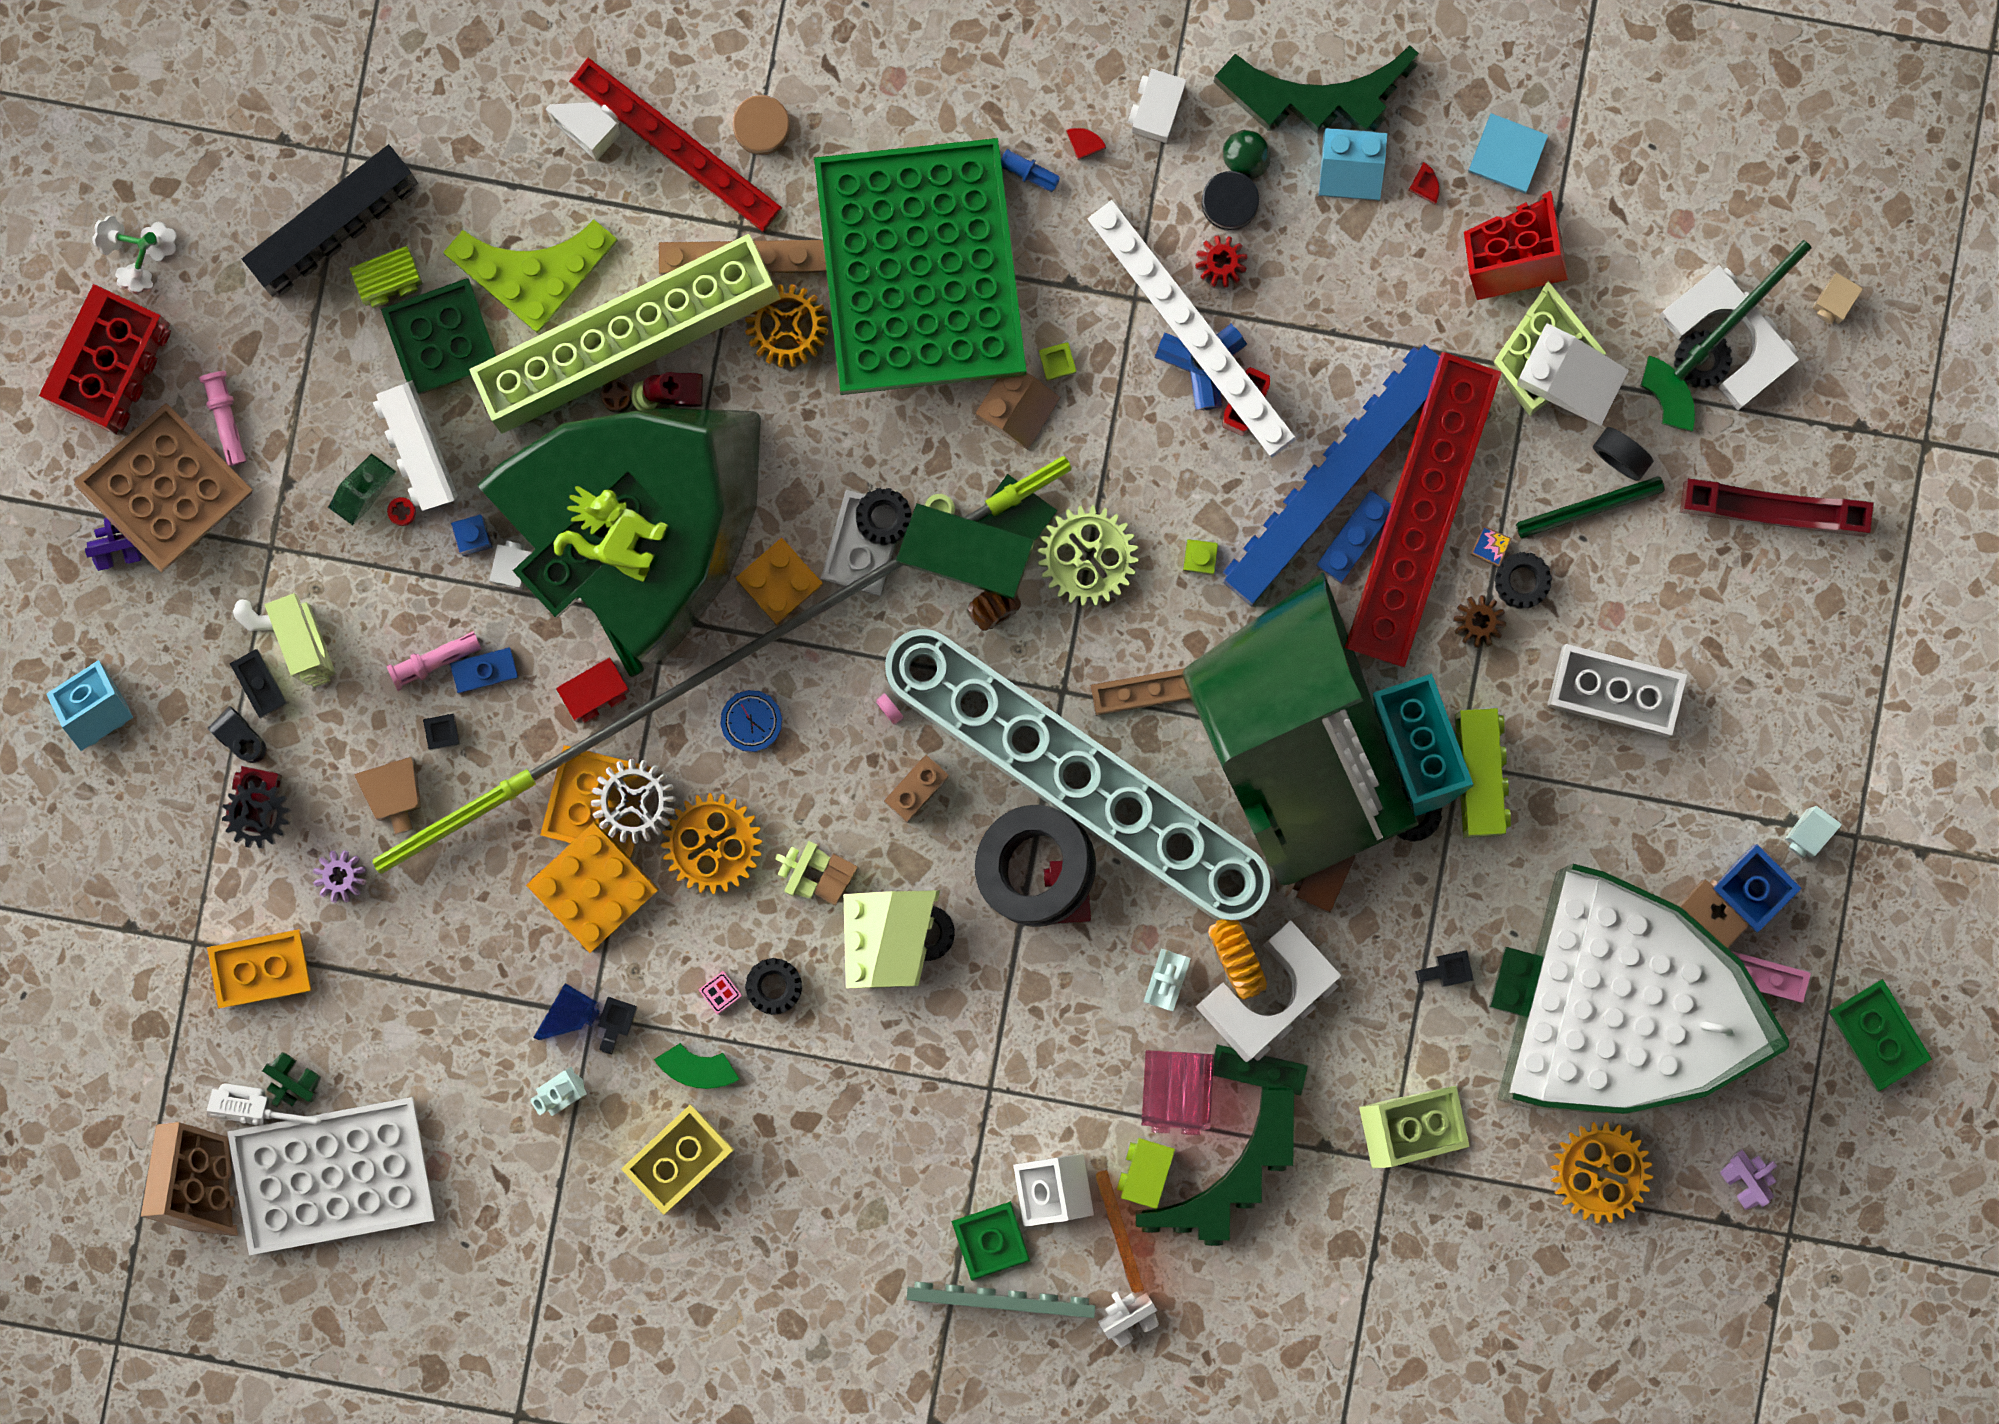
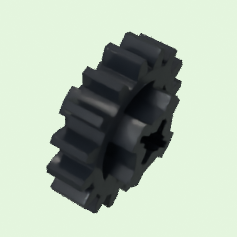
M249 781V789H245L239 784L237 786L239 791L237 796L232 793L228 794V797L232 800L231 805L223 804L222 808L229 811V815L222 817V821L230 822L231 824L225 830L226 833L236 832L237 834L233 841L239 843L245 839V847L251 848L253 842H256L257 847L263 849L265 840L272 845L276 844L274 835L277 834L284 837L285 833L280 828L282 825H290V821L284 819V814L290 813L291 809L282 806L286 802L287 797H277L279 788L275 786L268 791V783L262 781L259 788H257L255 781ZM252 794H263L269 797L270 800H266L263 803L257 802ZM241 802L243 805L241 816L236 818V811ZM251 805L258 810H263V813L260 814V822L262 824L256 820H250L249 817L253 815ZM277 811L275 824L271 827V815ZM255 827L261 835H248L243 830Z

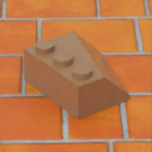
M181 1122L156 1125L141 1217L189 1231L238 1236L237 1225H233L231 1208H235L234 1196H230L228 1178L232 1175L228 1137Z

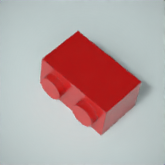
M610 657L556 688L574 721L577 723L582 720L584 724L600 715L598 710L609 704L613 708L627 700L625 694L630 692Z

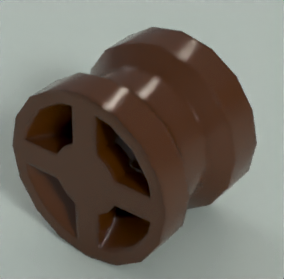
M615 379L603 385L600 397L607 410L613 413H621L632 404L631 390L625 382Z

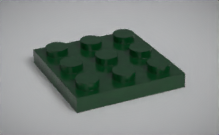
M469 278L381 309L406 382L413 381L418 395L471 377L469 369L497 356Z

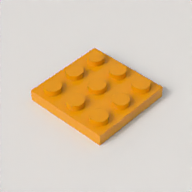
M563 745L562 752L571 746ZM585 751L559 766L540 836L571 843L594 821L600 825L606 818L604 816L597 819L594 818L593 814L602 809L601 806H592L591 801L601 800V795L594 794L592 790L593 788L603 790L605 785L599 783L597 779L599 776L607 781L611 778L606 772L608 767L616 774L619 772L616 763L621 761L624 768L629 769V761ZM636 763L635 768L639 769L640 764ZM647 766L646 771L649 772L651 767ZM629 776L622 779L633 790L646 786L651 782L641 776ZM615 785L608 798L610 813L616 810L615 808L622 800L621 794ZM624 789L628 796L626 800L629 801L625 802L627 808L633 806L643 814V810L639 807L641 805L639 801L642 800L641 795L639 794L635 797ZM629 813L616 822L627 827H638L642 819L638 814ZM609 825L607 828L603 830L607 834H609V831L613 826ZM618 831L612 839L632 859L635 844L632 842V834H628L626 842L623 843L620 841L621 831Z
M596 821L526 884L532 893L589 953L659 890L615 841L599 827Z

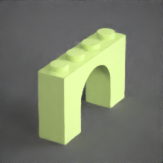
M295 593L264 604L290 675L306 685H312L313 688L329 683L331 681L329 677L335 675L336 672L311 605L307 602L301 604L298 595Z

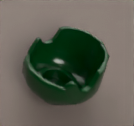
M1241 130L1231 134L1224 143L1223 159L1231 171L1243 173L1253 180L1263 175L1270 166V149L1266 140L1259 133Z

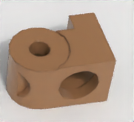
M833 853L814 894L836 906L855 875L858 866Z

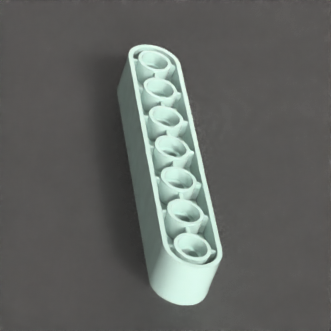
M917 629L903 634L892 644L885 663L888 684L894 695L917 713L1049 805L1075 820L1082 828L1216 920L1240 921L1254 914L1264 904L1270 889V875L1266 864L1257 853L941 633L929 629ZM921 656L931 658L937 665L936 675L926 682L915 680L909 671L912 661ZM979 692L986 697L988 709L982 716L972 718L963 713L960 705L962 698L966 694ZM1020 728H1031L1039 736V745L1031 753H1021L1012 744V736ZM1081 763L1089 769L1091 779L1086 787L1072 789L1067 786L1063 779V772L1070 764ZM1123 799H1133L1141 807L1142 816L1133 825H1124L1115 816V806ZM1182 834L1191 840L1193 852L1188 859L1176 861L1168 855L1166 843L1173 835ZM1234 870L1241 874L1244 879V889L1240 895L1228 897L1220 892L1217 882L1222 872Z

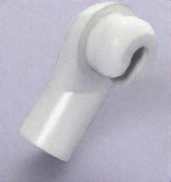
M242 599L236 602L233 610L234 617L247 630H274L269 616L257 615L248 600Z

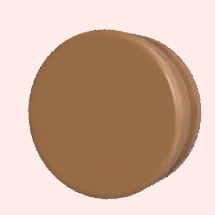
M766 95L752 96L744 100L734 113L732 122L734 135L739 145L747 152L755 155H769L781 149L788 140L790 134L789 115L785 107L777 99Z

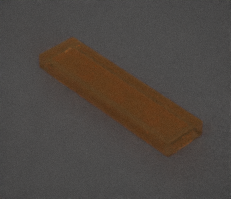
M1107 1169L1098 1171L1095 1174L1131 1292L1143 1291L1142 1280Z

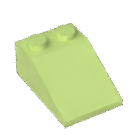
M1457 1086L1359 1107L1372 1168L1394 1167L1469 1147Z

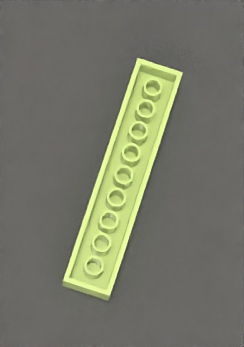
M747 234L469 370L491 421L503 434L781 298L757 246L750 234Z

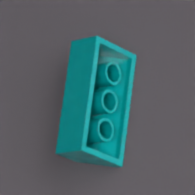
M1432 673L1373 693L1374 707L1414 816L1442 808L1473 787L1472 779Z

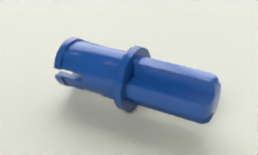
M1008 148L1006 149L1001 158L1002 168L1022 177L1023 182L1028 180L1049 192H1053L1056 189L1060 180L1058 175L1035 164L1036 160L1029 161Z

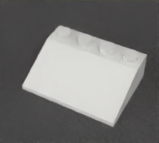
M413 381L376 394L378 400L373 402L379 419L385 418L389 430L385 431L390 447H397L401 459L396 460L402 477L408 476L412 488L408 489L414 506L420 505L423 511L454 501L458 497L457 491Z

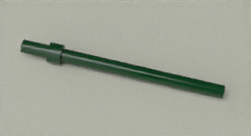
M1802 240L1700 345L1696 344L1688 352V358L1673 374L1682 381L1698 364L1701 366L1710 357L1709 353L1812 249L1811 245Z

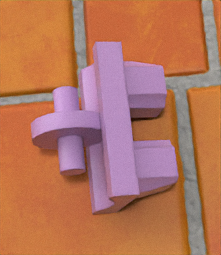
M1743 1149L1735 1153L1730 1160L1731 1162L1720 1172L1729 1185L1741 1178L1744 1180L1748 1188L1740 1192L1737 1197L1745 1210L1759 1204L1761 1207H1764L1774 1197L1768 1186L1776 1182L1771 1171L1777 1165L1774 1161L1764 1164L1759 1155L1750 1161Z

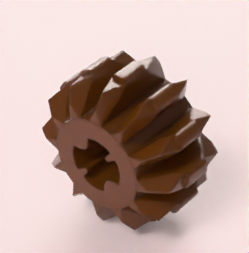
M984 591L969 603L967 609L975 625H978L981 631H987L1016 614V611L1020 609L1022 604L1018 594L1015 600Z
M1485 595L1479 597L1478 605H1476L1473 597H1468L1467 604L1469 608L1462 604L1457 607L1458 611L1465 616L1457 615L1453 617V622L1463 623V626L1454 630L1455 634L1465 631L1467 635L1463 638L1462 642L1467 644L1471 637H1473L1474 648L1480 647L1481 638H1483L1487 647L1491 646L1493 643L1490 635L1496 639L1502 637L1501 632L1495 627H1506L1505 621L1496 619L1505 613L1504 609L1494 612L1492 609L1496 606L1497 601L1493 599L1486 606ZM1478 614L1480 618L1485 617L1487 619V622L1483 625L1486 627L1485 629H1481L1479 625L1474 626L1472 624L1476 619L1473 615Z

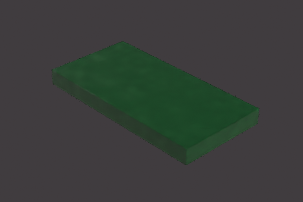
M916 503L896 562L1015 600L1035 541Z

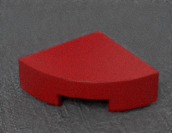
M1071 128L1066 130L1077 160L1106 149L1103 140L1096 133L1088 129Z
M1423 162L1408 191L1436 205L1440 193L1439 182L1434 170Z

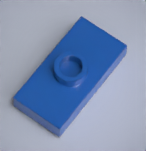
M510 647L450 663L458 694L519 678Z

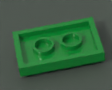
M1883 979L1878 980L1828 1011L1877 1092L1932 1060Z

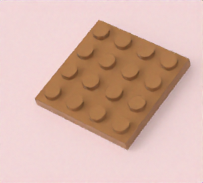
M167 403L154 412L74 483L78 490L161 573L247 499L253 491Z

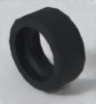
M1607 427L1593 445L1594 451L1606 463L1635 481H1639L1654 462L1652 456L1643 447L1612 427Z

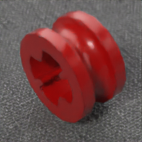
M394 498L387 507L388 518L398 526L409 525L416 517V508L407 498ZM403 503L405 508L410 509L409 516L405 514L407 518L400 520L398 515L393 514L394 508L398 509L397 505Z

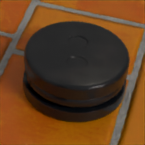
M1225 171L1215 175L1208 181L1203 191L1201 200L1203 214L1210 224L1220 230L1236 231L1244 228L1254 219L1259 206V192L1255 183L1248 176L1237 171Z

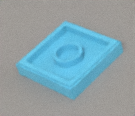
M1490 113L1468 172L1526 194L1548 135Z

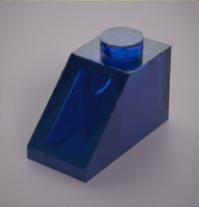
M565 983L533 1038L542 1041L584 1030L586 1025L592 1027L601 1012L597 1009L600 1002Z

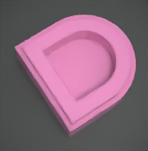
M885 693L876 699V704L893 725L898 724L904 719V716Z

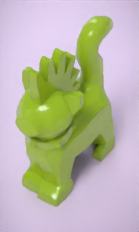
M575 486L576 491L582 497L570 495V499L580 505L568 506L567 509L581 514L571 518L573 522L585 521L581 529L585 530L592 526L591 534H594L604 524H606L607 528L610 527L599 545L587 542L579 533L569 530L559 534L554 541V552L556 555L561 556L565 546L572 544L580 555L590 560H598L607 565L614 566L625 575L644 582L655 555L649 552L639 554L634 550L639 537L650 540L663 539L668 525L661 522L653 525L647 522L638 513L626 509V503L619 504L613 491L604 490L600 496L595 497L581 487Z

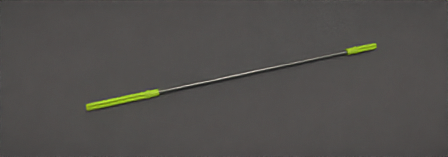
M1061 456L1019 482L1004 487V490L985 500L986 505L963 518L978 522L990 514L996 516L1013 505L1020 504L1022 499L1072 470V466L1065 456ZM897 557L893 558L533 770L525 769L510 779L501 781L499 786L374 858L372 862L378 873L383 874L504 802L516 799L519 794L535 786L537 779L903 565L896 562Z

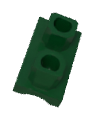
M282 1052L272 1064L267 1063L262 1072L283 1085L280 1088L271 1082L268 1086L267 1091L275 1095L272 1105L279 1107L284 1101L293 1107L298 1099L289 1094L290 1090L306 1101L313 1102L318 1095L315 1093V1090L319 1085L321 1076L306 1068L299 1080H295L289 1076V1073L297 1063V1060L285 1052Z

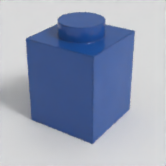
M481 514L451 523L458 549L462 556L493 548L485 518Z

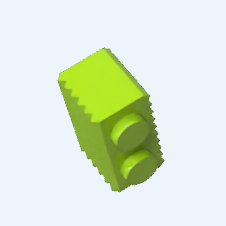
M408 246L349 268L362 303L365 306L371 304L372 308L387 304L389 302L388 297L399 293L401 297L411 295L418 291L417 286L423 284Z

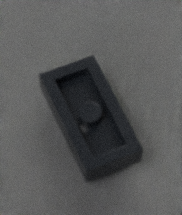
M258 649L229 663L260 719L288 704Z

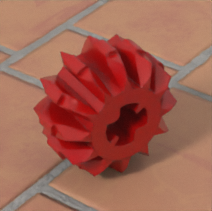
M1219 235L1215 236V246L1206 240L1203 242V247L1207 252L1198 250L1196 253V257L1204 261L1196 263L1195 268L1197 270L1206 269L1200 276V279L1204 281L1212 276L1210 286L1213 288L1216 287L1218 279L1222 280L1223 288H1228L1229 286L1228 277L1234 283H1238L1240 278L1236 272L1246 273L1247 267L1239 264L1247 261V254L1237 255L1243 245L1238 243L1233 248L1230 247L1232 243V237L1230 236L1226 238L1225 244H1221ZM1221 255L1227 257L1226 262H1230V265L1224 264L1222 269L1216 267L1217 261L1213 262V259H1219Z

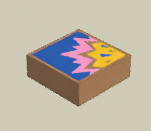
M1483 526L1470 555L1499 567L1512 538Z

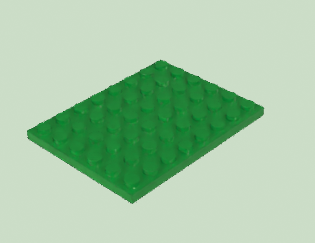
M998 138L814 157L840 395L1025 376L1027 371Z

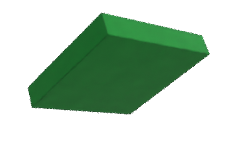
M1011 1201L951 1221L971 1281L1030 1261Z

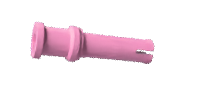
M218 371L201 376L199 380L205 386L208 397L207 408L214 413L226 463L229 466H235L247 461L231 409L234 399L228 393L225 382L227 374L226 371Z
M473 631L421 656L414 653L410 659L395 666L389 664L386 667L397 691H400L403 685L419 678L424 680L429 672L482 649Z

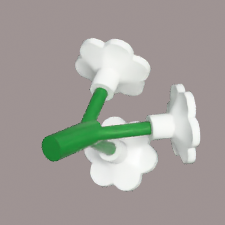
M107 216L104 221L99 220L95 224L96 233L92 241L95 247H99L102 254L109 255L113 250H119L123 242L137 244L140 249L136 263L130 264L126 268L121 267L117 269L115 274L118 278L117 285L122 289H128L132 294L150 291L153 287V282L151 281L152 274L144 270L142 265L145 254H150L151 258L155 261H161L165 256L173 255L176 251L174 243L177 238L176 232L171 228H167L163 222H155L151 227H146L141 231V238L124 235V226L118 223L117 218L114 216Z

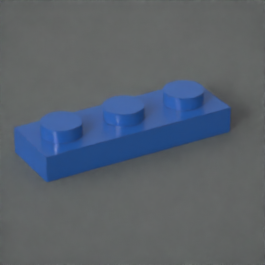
M1370 489L1316 566L1341 584L1386 522L1391 504Z

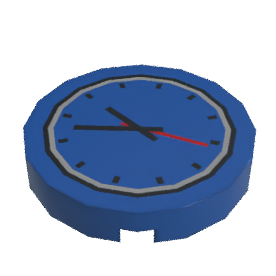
M746 690L736 693L726 702L721 712L720 725L724 737L732 746L745 752H758L767 749L776 741L782 729V715L779 706L771 696L761 691Z

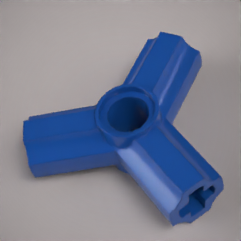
M1229 324L1216 334L1232 356L1247 346L1241 333L1232 324ZM1164 332L1154 358L1190 372L1195 411L1222 407L1219 389L1204 370H1200L1194 365L1195 358L1178 337Z

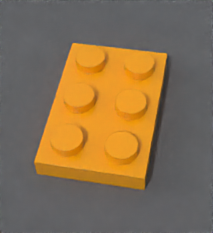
M300 929L207 947L218 1009L312 991Z

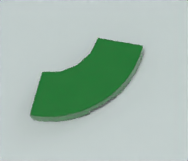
M1649 355L1640 387L1650 391L1659 401L1663 425L1692 432L1695 422V408L1684 379L1680 381L1673 374L1674 368L1664 361Z
M679 1043L654 1059L656 1064L669 1077L694 1088H719L740 1080L724 1053L713 1057H700L689 1052Z

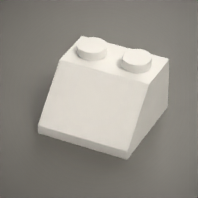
M594 102L550 104L546 108L550 120L595 161L621 135L618 127L620 122L616 119V114L606 105L600 108Z
M1083 1153L1013 1165L1024 1227L1068 1221L1094 1215Z

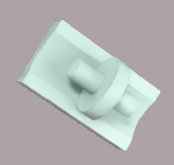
M1161 948L1143 1002L1173 1012L1191 958Z
M570 1067L537 1088L538 1095L531 1098V1103L539 1115L549 1111L550 1115L553 1116L587 1094L584 1089L583 1079L575 1074L573 1068Z

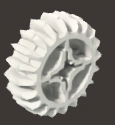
M629 759V769H625L623 763L619 761L616 763L619 770L618 773L615 774L608 767L606 772L611 778L607 781L599 776L597 779L599 783L605 786L603 790L599 788H593L592 790L594 794L601 795V800H592L591 805L595 807L601 806L602 809L596 811L593 816L596 819L603 816L606 818L599 825L601 829H605L609 825L613 826L608 834L610 837L613 838L618 831H621L620 841L623 843L626 842L628 834H632V842L637 844L639 841L638 834L640 833L643 834L645 841H650L649 830L653 829L657 835L662 833L656 826L659 822L669 826L670 822L663 818L664 813L674 815L675 813L674 809L666 807L667 803L676 802V797H666V793L672 791L674 787L672 784L662 786V783L666 781L668 776L664 773L656 778L655 775L659 769L656 765L652 766L650 771L647 772V761L645 760L641 761L639 769L635 768L636 763L634 759ZM629 776H641L651 782L646 786L633 790L622 779ZM615 785L621 794L622 800L615 808L616 810L610 813L608 798ZM624 789L635 797L639 794L641 795L642 800L639 801L641 803L639 807L643 810V814L633 806L627 808L625 802L629 801L626 800L628 796ZM657 789L659 806L656 814L652 817L647 811L645 803L648 797L652 795L651 793ZM629 813H635L639 815L645 824L638 827H627L616 821Z

